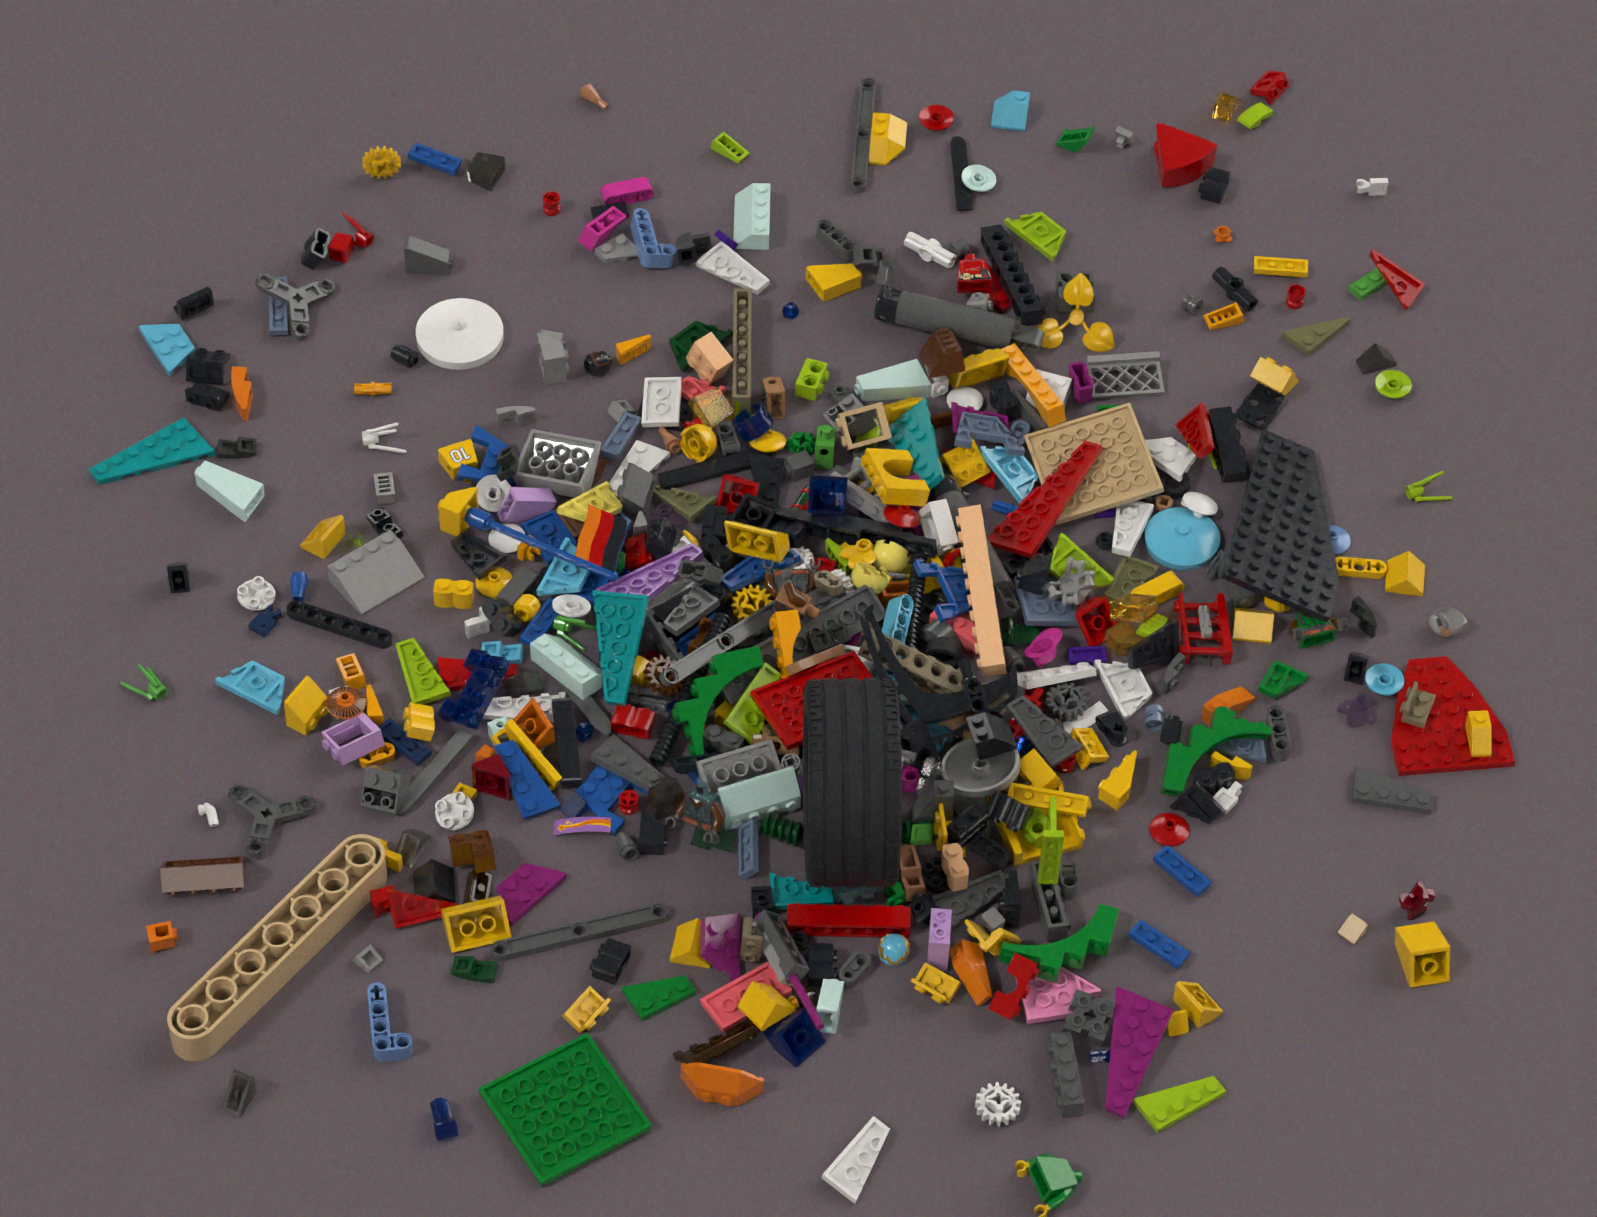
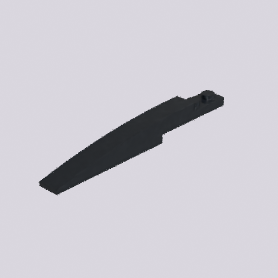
M780 508L771 523L774 521H784L788 524L799 522L806 526L807 535L824 539L830 538L833 541L846 542L850 545H856L857 541L861 539H868L874 545L879 540H885L884 543L894 542L905 548L909 553H920L934 559L937 555L936 539L905 533L904 528L886 522Z

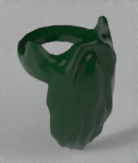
M1013 617L1001 620L1005 625L1001 631L1003 644H1030L1040 634L1034 626H1026L1020 623L1013 624Z

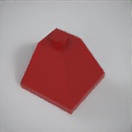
M731 474L723 475L716 507L726 506L728 514L732 515L746 493L757 497L760 484Z
M1092 597L1079 605L1074 614L1089 647L1097 646L1121 631L1106 597Z

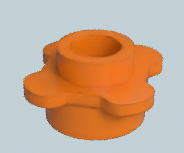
M1220 226L1214 230L1216 242L1232 241L1230 236L1231 230L1228 227Z

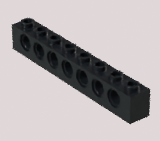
M1001 224L981 227L980 242L1016 317H1020L1021 325L1033 326L1043 324V316H1045L1044 306L1040 305L1039 296L1035 294L1034 286L1029 282L1028 273L1024 272L1023 263L1019 262L1018 253L1014 251L1013 243L1009 241L1007 231H1004Z

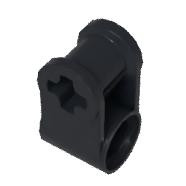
M1112 709L1095 717L1096 725L1110 744L1115 747L1125 745V734L1128 727L1118 712Z

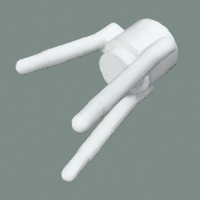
M398 423L362 431L363 445H368L369 449L397 453L407 452L403 449L375 445V443H379L378 436L396 433V429H386L399 425Z

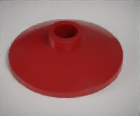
M929 105L921 110L919 120L925 128L940 131L949 128L953 124L954 115L945 106Z
M889 504L884 508V517L895 526L914 528L920 523V515L907 505Z
M1162 813L1153 818L1150 823L1149 832L1153 840L1158 844L1175 847L1187 840L1189 825L1184 818L1177 814Z

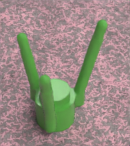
M557 615L553 624V628L557 630V635L564 637L582 651H585V648L565 633L570 632L573 625L597 630L596 626L585 624V620Z
M140 664L137 665L138 669L150 681L147 686L148 693L120 682L121 686L145 696L150 701L153 699L159 701L168 692L149 667L145 670Z

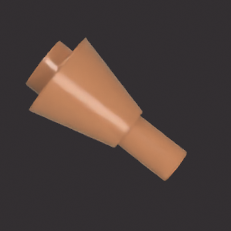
M586 84L581 88V98L597 104L603 110L608 108L609 105L601 99L592 84Z
M665 427L659 428L658 432L663 437L666 451H669L670 454L678 453L682 449L680 445L682 440L669 433Z

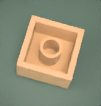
M712 332L695 341L686 356L688 364L696 370L699 378L710 382V384L725 376L733 362L732 357Z

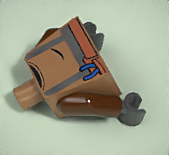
M786 568L780 574L784 583L775 599L777 609L781 611L798 609L799 619L802 620L807 615L817 619L821 609L813 605L812 597L795 588L790 580L794 575L790 568Z

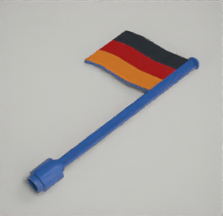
M588 504L587 518L578 538L575 555L495 522L492 514L481 509L469 508L465 514V522L481 531L495 530L607 578L611 582H615L618 578V573L616 572L617 560L626 538L628 522Z

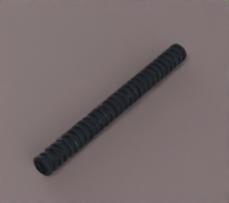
M920 553L911 556L907 595L912 598L914 606L905 645L916 649L919 647L926 577L919 578L913 563L915 559H920L922 563L926 564L928 562V557Z
M716 613L702 645L729 628L732 620L727 614ZM709 663L685 679L675 704L696 699L691 694L690 685H693L694 679L706 677L708 669H710ZM672 709L666 724L663 726L664 729H662L659 739L656 741L654 750L651 752L652 755L649 756V760L657 766H665L673 745H675V740H677L683 724L678 725L677 720L673 719Z

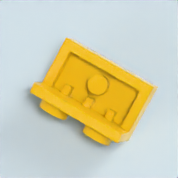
M926 962L916 978L911 979V982L915 985V990L922 994H925V992L932 995L931 999L939 1004H942L943 1001L950 1004L961 985L960 981Z
M589 986L562 1017L579 1033L584 1029L589 1031L596 1024L594 1019L598 1015L603 1016L609 1009L607 1005L611 999L608 997L604 1000Z

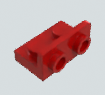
M1268 70L1249 90L1251 95L1265 96L1267 104L1271 105L1289 87L1285 72Z

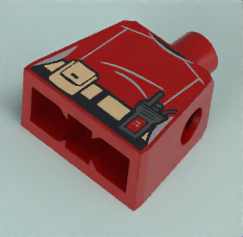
M967 254L965 259L959 261L957 293L991 292L992 277L984 259H976L974 254Z

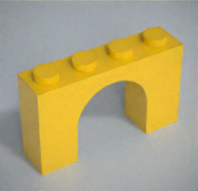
M866 448L865 454L861 457V465L864 467L867 476L872 482V486H874L883 504L926 505L930 489L925 480L902 479L893 476L910 475L913 458L908 450Z

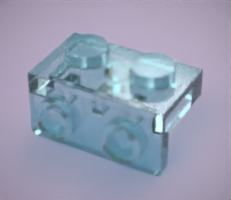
M840 885L839 888H832L835 902L843 901L844 905L856 902V897L862 896L863 899L874 897V892L880 891L879 887H865V885H860V887H844V885Z

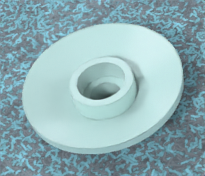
M970 165L963 170L961 175L965 186L977 192L989 191L996 184L994 172L982 165Z

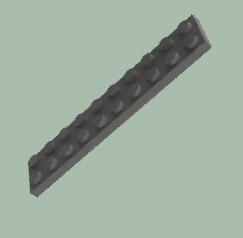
M863 585L822 608L817 619L808 616L800 620L801 629L793 646V663L817 654L808 636L814 632L830 628L842 622H845L850 637L862 632L859 617L872 604H874L873 614L877 623L883 620L886 610L873 589ZM773 635L755 646L760 647L763 664L766 662L781 673L780 668L776 664V657L778 655L777 650L773 647ZM759 669L744 673L722 688L720 692L729 706L739 700Z

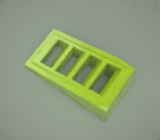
M724 131L712 141L710 146L715 152L737 164L750 154Z
M827 538L825 542L826 554L831 560L837 561L838 570L841 569L842 573H846V577L852 573L848 566L849 559L839 557V553L843 548L830 538Z
M1151 612L1137 629V635L1146 638L1166 625L1168 618Z

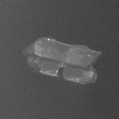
M927 757V760H924L921 774L928 777L927 779L919 778L916 795L920 796L932 781L936 780L937 776L941 777L943 765H940L941 758H939L938 763L934 762L935 759L932 757Z

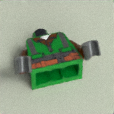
M1298 611L1295 614V619L1290 624L1288 634L1293 638V641L1297 639L1299 648L1303 649L1334 642L1337 629L1342 631L1343 628L1350 627L1346 617L1336 620L1330 616L1329 621L1326 623Z

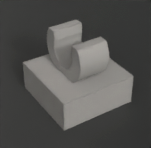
M1120 126L1116 128V143H1118L1116 147L1123 149L1126 144L1132 146L1135 141L1134 132Z

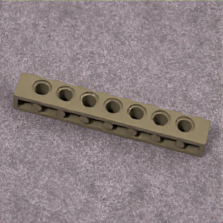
M734 288L732 412H751L752 289Z
M870 628L877 651H880L879 643L876 638L875 632L872 628ZM883 634L899 663L914 683L926 687L936 694L954 693L962 690L961 680L963 678L960 671L954 669L951 665L937 661L933 656H927L919 652L918 649L901 643L896 638ZM864 639L857 655L872 662ZM883 658L881 662L884 668L891 671L886 659ZM969 685L968 689H971L972 692L976 689L975 687H972V685ZM1005 695L1004 697L994 701L993 703L988 704L987 707L989 709H992L1000 703L1004 702L1010 696ZM973 703V704H972V705H973V708H974L975 710H977V711L982 710V707H981L980 704H978V703ZM1006 707L999 714H990L1002 718Z

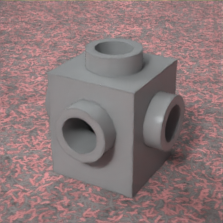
M981 292L972 294L966 303V306L993 311V301L990 300V294H983Z

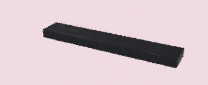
M751 449L657 473V478L662 489L670 490L671 488H678L721 477L725 474L751 469L748 462V453L768 455L766 452Z

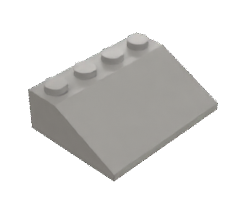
M531 429L519 456L517 474L513 476L516 486L550 488L553 494L573 498L587 492L593 484L601 442Z
M391 530L327 566L329 581L361 616L425 579L401 540Z

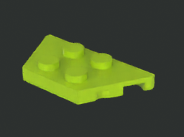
M1042 211L1031 215H1020V219L1015 220L1006 218L1004 221V225L1053 262L1065 239L1066 230Z
M1061 533L1059 535L1049 571L1053 576L1059 579L1066 572L1069 557H1073L1076 561H1085L1084 571H1094V577L1092 578L1095 583L1094 589L1114 583V578L1065 534ZM1073 568L1072 573L1077 574V569Z

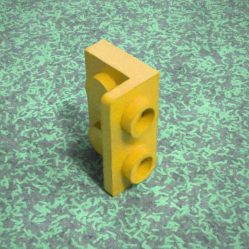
M1074 728L1071 731V737L1084 745V749L1075 754V760L1081 770H1086L1090 763L1106 762L1109 755L1093 728Z

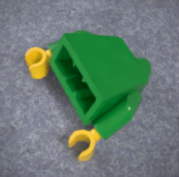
M1045 1153L1029 1159L1027 1163L1019 1160L1015 1164L1016 1170H1018V1177H1025L1029 1171L1042 1202L1047 1203L1045 1206L1039 1204L1035 1207L1034 1214L1039 1211L1044 1212L1039 1217H1047L1049 1210L1053 1211L1063 1205L1073 1195V1190L1077 1183L1082 1181L1081 1171H1072L1068 1160L1056 1158Z

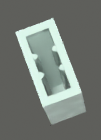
M823 979L816 1011L824 1024V1028L821 1030L816 1029V1032L836 1034L844 981Z

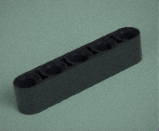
M572 698L552 699L562 788L581 786L582 777Z

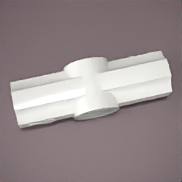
M909 232L904 240V246L918 252L924 261L930 262L933 260L950 269L954 266L957 255L942 248L936 239L931 238L927 240L913 232Z

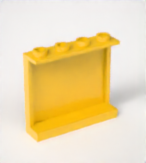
M1061 783L1054 790L1064 792L1063 784ZM993 795L988 796L987 805H989ZM1041 810L1048 817V811ZM1056 812L1057 830H1064L1062 854L1082 849L1085 833L1078 826L1077 816ZM1000 821V824L996 823L1007 850L1012 853L1014 866L1040 860L1041 847L1037 849L1033 843L1030 845L1024 838V833L1021 830L1014 832L1006 828L1007 824L1003 821Z

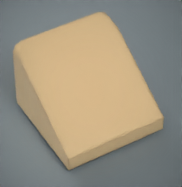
M1352 913L1339 929L1338 934L1354 945L1366 933L1368 924Z

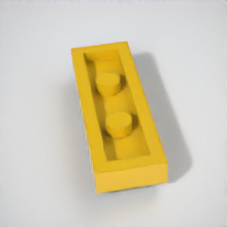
M1254 256L1253 274L1307 278L1308 260Z

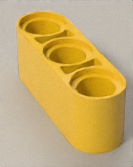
M1169 571L1133 589L1129 594V599L1139 611L1145 612L1177 596L1178 593L1183 591L1185 585L1173 571Z

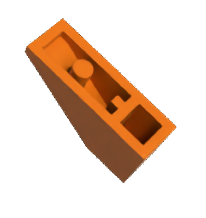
M1242 686L1217 694L1203 705L1201 720L1210 726L1211 713L1216 707H1228L1230 710L1235 711L1236 715L1255 701L1256 697Z
M961 939L950 949L953 968L975 1004L981 1006L992 997L983 950L978 943Z

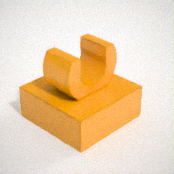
M521 542L517 546L518 559L523 562L526 559L533 561V553L540 555L541 550Z

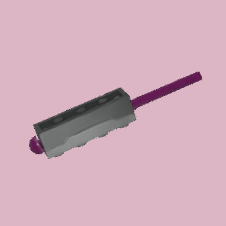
M764 909L755 916V922L752 923V926H756L755 935L763 937L761 951L766 955L770 967L777 975V980L783 985L794 986L816 1029L821 1030L824 1028V1024L800 982L810 969L780 915Z

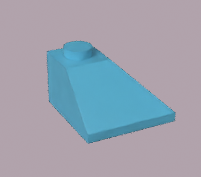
M1013 90L995 100L991 128L1025 131L1030 92Z

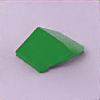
M1092 125L1090 128L1076 130L1064 129L1056 143L1057 147L1077 153L1088 143L1095 130V126Z

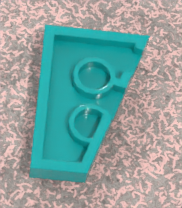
M769 872L773 910H787L788 904L795 903L834 905L832 888H824V886H821V888L810 887L807 881L794 880L795 877L790 876L783 878Z

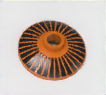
M349 686L333 690L326 700L328 712L338 719L357 717L366 706L364 694L357 688Z

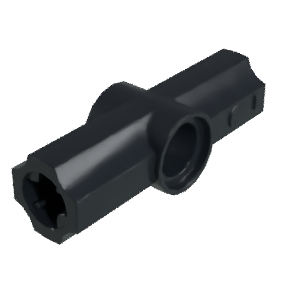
M1222 266L1217 268L1212 274V279L1226 291V297L1229 300L1236 301L1248 312L1258 305V299L1244 287V281L1241 278L1234 277Z

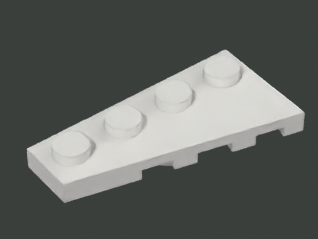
M722 241L695 262L697 267L739 287L752 289V293L756 295L770 285V280Z
M636 440L609 482L610 491H614L617 495L618 487L623 482V471L627 469L629 462L651 473L660 467L661 462L670 458V452Z
M1136 500L1117 506L1112 553L1131 556L1154 510V504Z
M1080 662L1073 666L1017 672L1018 685L1027 690L1096 676L1097 674L1095 667L1087 662Z
M559 692V695L545 693L537 697L521 695L520 698L513 699L510 696L485 698L481 716L482 719L488 720L506 716L509 721L518 715L531 698H535L554 727L552 699L566 698V692Z
M873 1116L823 1173L821 1178L855 1204L890 1128Z

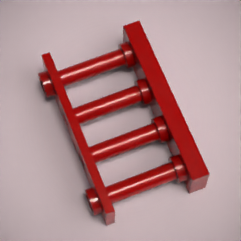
M1178 593L1173 609L1174 612H1177L1181 639L1180 653L1186 656L1185 664H1188L1190 655H1218L1222 659V665H1230L1233 649L1224 593H1216L1215 601H1212V603H1184L1183 594ZM1200 605H1207L1209 610L1215 612V616L1210 617L1211 625L1217 627V630L1212 632L1210 639L1202 638L1201 632H1188L1187 625H1200L1199 617H1186L1185 610H1198ZM1189 640H1216V642H1219V646L1190 647Z

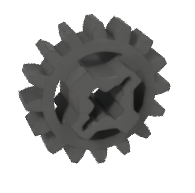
M1066 682L1063 683V686L1056 683V688L1050 687V692L1046 693L1045 706H1048V712L1053 711V717L1058 715L1059 720H1062L1063 717H1066L1067 721H1070V717L1076 720L1078 715L1083 716L1084 711L1087 710L1088 697H1085L1086 691H1081V686L1075 688L1074 683H1071L1070 686Z

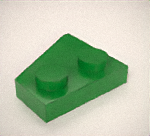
M1274 660L1260 683L1258 692L1276 699L1306 682L1309 674Z

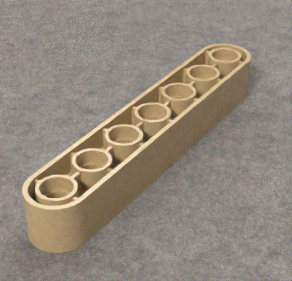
M357 834L343 840L170 1008L167 1015L171 1045L174 1052L180 1058L196 1062L213 1056L370 902V890L385 886L387 882L385 849L377 838L366 834Z

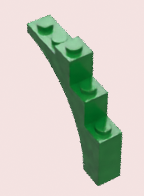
M759 646L713 655L711 661H709V668L711 673L714 672V675L696 678L692 682L693 685H690L691 694L696 699L677 702L674 705V709H672L673 719L677 720L678 725L686 723L684 734L690 741L688 746L690 756L704 754V724L707 713L722 688L733 679L746 672L759 669L764 665Z
M1225 706L1216 707L1211 713L1209 728L1202 724L1193 725L1189 730L1187 746L1177 742V744L1171 743L1166 749L1160 794L1179 798L1184 791L1187 777L1193 765L1207 751L1222 743L1236 739L1253 738L1267 740L1272 733V727L1267 726L1263 722H1248L1245 718L1234 719L1235 711Z
M1099 904L1095 915L1085 927L1074 935L1057 942L1041 945H1018L1003 942L999 962L1010 964L1014 953H1017L1038 964L1036 968L1040 970L1037 978L1057 983L1062 965L1082 970L1087 952L1107 957L1119 908Z

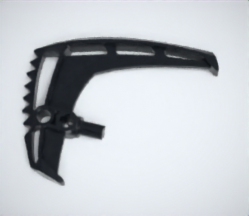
M874 604L866 608L860 615L859 619L865 641L879 680L881 678L889 679L881 662L885 658L898 682L899 714L905 725L913 720L899 697L901 693L905 695L920 719L915 721L923 722L926 725L943 722L966 714L970 716L983 712L999 714L1016 697L1018 679L1015 665L1012 666L1009 675L982 685L978 677L974 676L969 659L958 661L963 678L961 680V691L946 694L923 692L912 681L891 650L873 614ZM869 622L872 624L873 630L875 632L876 638L880 646V651H877ZM969 685H972V687H975L976 689L972 692V690L968 689ZM1009 693L1012 694L1009 698H1007L1004 702L1000 703L996 707L992 709H989L987 707L988 704L993 703L994 701L1004 697L1005 695ZM973 703H978V704H980L981 707H982V710H980V711L975 710V709L973 708V705H972V704H973ZM966 723L952 731L931 738L942 746L944 738L950 742L953 741L954 735L962 738L964 730L969 732L968 724Z

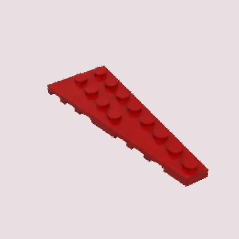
M1084 441L1071 453L1070 458L1065 463H1061L1058 466V470L1052 476L1048 475L1045 478L1046 481L1029 493L1019 503L1018 508L1014 512L1006 515V520L994 527V531L988 536L991 545L995 548L1029 558L1035 555L1102 452V445Z

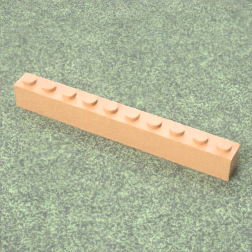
M981 504L958 508L959 516L955 517L957 528L961 527V531L958 532L959 542L963 543L964 546L960 547L961 557L966 559V563L962 564L964 575L968 574V579H965L966 590H970L971 593L967 595L969 606L973 607V610L969 612L971 622H975V626L972 627L973 638H977L978 641L974 643L975 652L980 654V659H977L978 671L982 670L984 678L1007 674Z

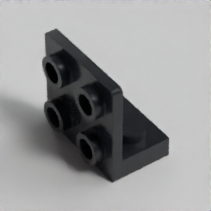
M197 348L186 360V381L223 384L224 365L229 360L231 354L226 353L224 350H215L213 352L207 351L206 348Z

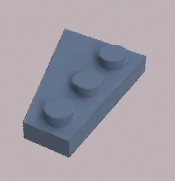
M1236 739L1222 743L1209 750V752L1216 751L1220 754L1237 756L1266 763L1267 760L1264 741L1261 739Z

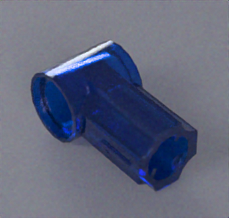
M442 1097L434 1099L430 1103V1108L434 1119L433 1124L437 1141L459 1136L456 1120L452 1117L448 1099Z

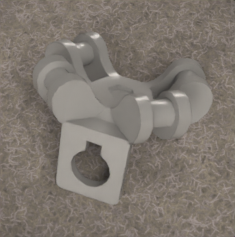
M1069 557L1066 572L1057 581L1046 583L1044 588L1046 591H1049L1050 600L1062 598L1064 607H1068V604L1081 605L1094 597L1092 590L1095 588V583L1092 579L1094 571H1084V560L1076 561L1073 557ZM1073 568L1077 569V574L1072 573Z

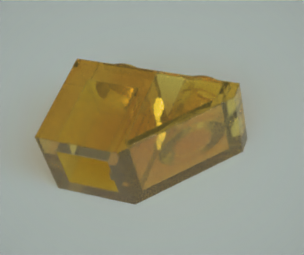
M1220 92L1214 102L1212 117L1229 122L1240 104L1241 98Z
M1123 620L1106 630L1104 643L1116 655L1128 657V649L1144 638L1137 635L1134 628Z

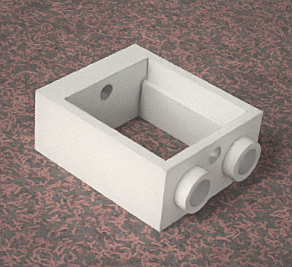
M947 499L929 502L917 512L920 515V524L924 537L936 539L937 555L939 556L953 549V546L959 541Z

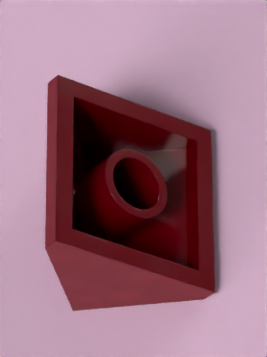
M500 754L472 764L474 789L507 801L511 800L510 774Z

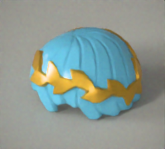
M896 933L883 936L878 945L880 960L890 966L903 964L910 953V943L907 938Z

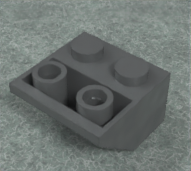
M850 394L822 415L832 427L836 428V432L839 435H843L841 429H838L835 419L838 418L837 414L864 406L853 394ZM869 411L845 417L850 436H863L877 426Z
M629 462L627 469L623 471V482L618 487L617 496L620 498L625 513L638 515V512L642 511L644 516H647L656 481L653 474Z
M380 765L366 766L360 806L397 814L409 793L412 773Z

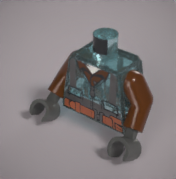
M812 558L810 559L809 566L811 572H809V569H790L794 575L790 580L797 590L807 594L817 589L814 574L821 566L820 559L817 566H812ZM770 559V567H766L763 560L761 567L765 570V588L776 599L784 583L780 574L785 569H773V573H771V568L774 565L773 560Z
M698 782L697 788L684 796L675 810V816L668 817L665 820V825L670 826L674 822L671 829H677L681 825L680 817H682L683 822L708 831L703 836L704 842L717 844L719 842L717 832H720L721 827L724 825L726 814L722 808L720 796L709 791V784L707 782Z

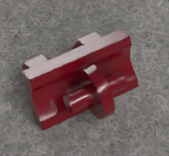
M1417 882L1410 893H1402L1400 895L1399 903L1402 909L1407 910L1408 920H1414L1418 914L1426 912V902H1433L1436 896L1432 888H1425L1423 882Z

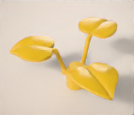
M1079 273L1065 285L1063 290L1065 301L1070 305L1076 304V309L1070 312L1069 319L1059 327L1056 319L1047 318L1043 320V324L1035 327L1042 330L1045 334L1041 347L1048 349L1058 347L1063 340V333L1060 330L1071 323L1075 326L1081 324L1087 331L1082 341L1088 349L1095 352L1109 351L1115 347L1111 328L1106 323L1095 322L1089 329L1083 321L1084 313L1079 309V306L1090 305L1094 292L1089 280L1082 273Z

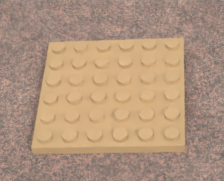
M1130 402L1024 435L1041 485L1046 481L1045 478L1048 475L1052 476L1058 470V466L1061 463H1065L1070 458L1071 453L1084 441L1102 445V452L1056 521V525L1164 492L1163 485Z

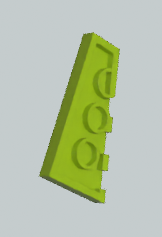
M414 637L395 643L412 703L424 705L451 696L450 690L444 684L439 674H437Z
M766 662L758 670L723 722L734 732L740 734L751 745L752 735L760 734L765 717L750 697V691L779 680L781 673Z
M1215 1076L1133 1098V1104L1158 1134L1226 1095V1090Z

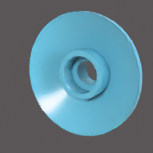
M1386 663L1376 664L1366 672L1365 681L1367 686L1379 695H1394L1404 686L1402 672L1393 665Z

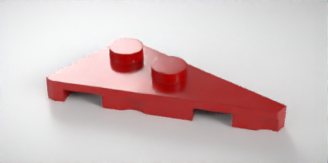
M1373 249L1369 254L1370 258L1403 308L1407 311L1425 283Z
M386 890L395 929L441 918V909L461 905L406 892Z

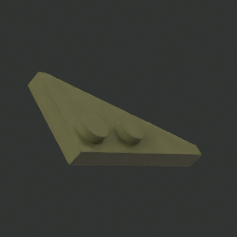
M1343 317L1287 330L1282 333V338L1309 356L1349 325L1350 318Z
M660 485L655 486L653 493L655 498L690 522L704 513L706 505L717 503L716 497L712 495L710 498L699 496L697 492H688L676 488H671V491L661 489Z

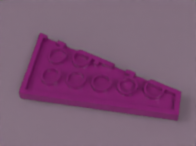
M1116 986L1105 1111L1125 1119L1174 1010Z

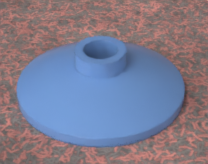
M1329 525L1334 556L1341 555L1350 547V536L1344 529Z

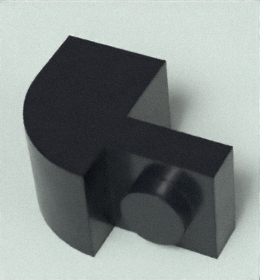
M691 232L681 235L675 242L679 265L697 262L696 254L706 253L712 249L709 233L691 236Z

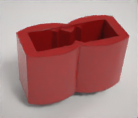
M627 703L626 706L617 705L611 720V731L622 735H631L639 739H649L656 722L655 712L649 708H635Z

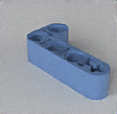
M642 208L635 209L630 228L641 265L647 268L672 267L676 248L670 244H658L648 211Z
M372 983L367 989L374 1058L379 1062L409 1059L413 1055L412 1037L407 1033L390 1034L386 988L382 983Z

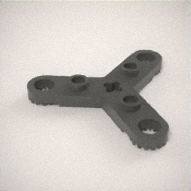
M268 273L259 274L255 281V285L260 291L288 306L291 335L297 340H305L310 333L308 306L331 296L335 290V283L329 280V278H322L299 289L273 278ZM261 280H266L269 285H263ZM322 285H327L330 289L324 290ZM296 328L303 329L305 333H298Z
M244 784L232 785L228 790L230 801L254 819L246 843V852L252 858H260L265 855L275 824L310 815L316 810V801L314 797L309 795L269 804L254 791L248 789L246 785L244 786ZM237 791H242L243 795L236 797L234 796V793ZM308 802L311 804L308 808L301 807V804ZM270 813V815H268L267 818H264V815ZM254 845L261 846L258 851H252L251 847Z

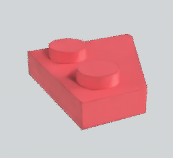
M687 376L682 380L681 396L694 404L698 410H701L726 393V388L722 385L719 388L711 386L710 382L698 380L691 376Z

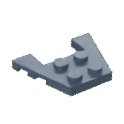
M962 412L954 446L971 448L972 439H974V441L985 440L989 443H1003L1009 455L1023 457L1025 452L1022 446L1019 447L1017 445V439L1009 436V430L998 417Z

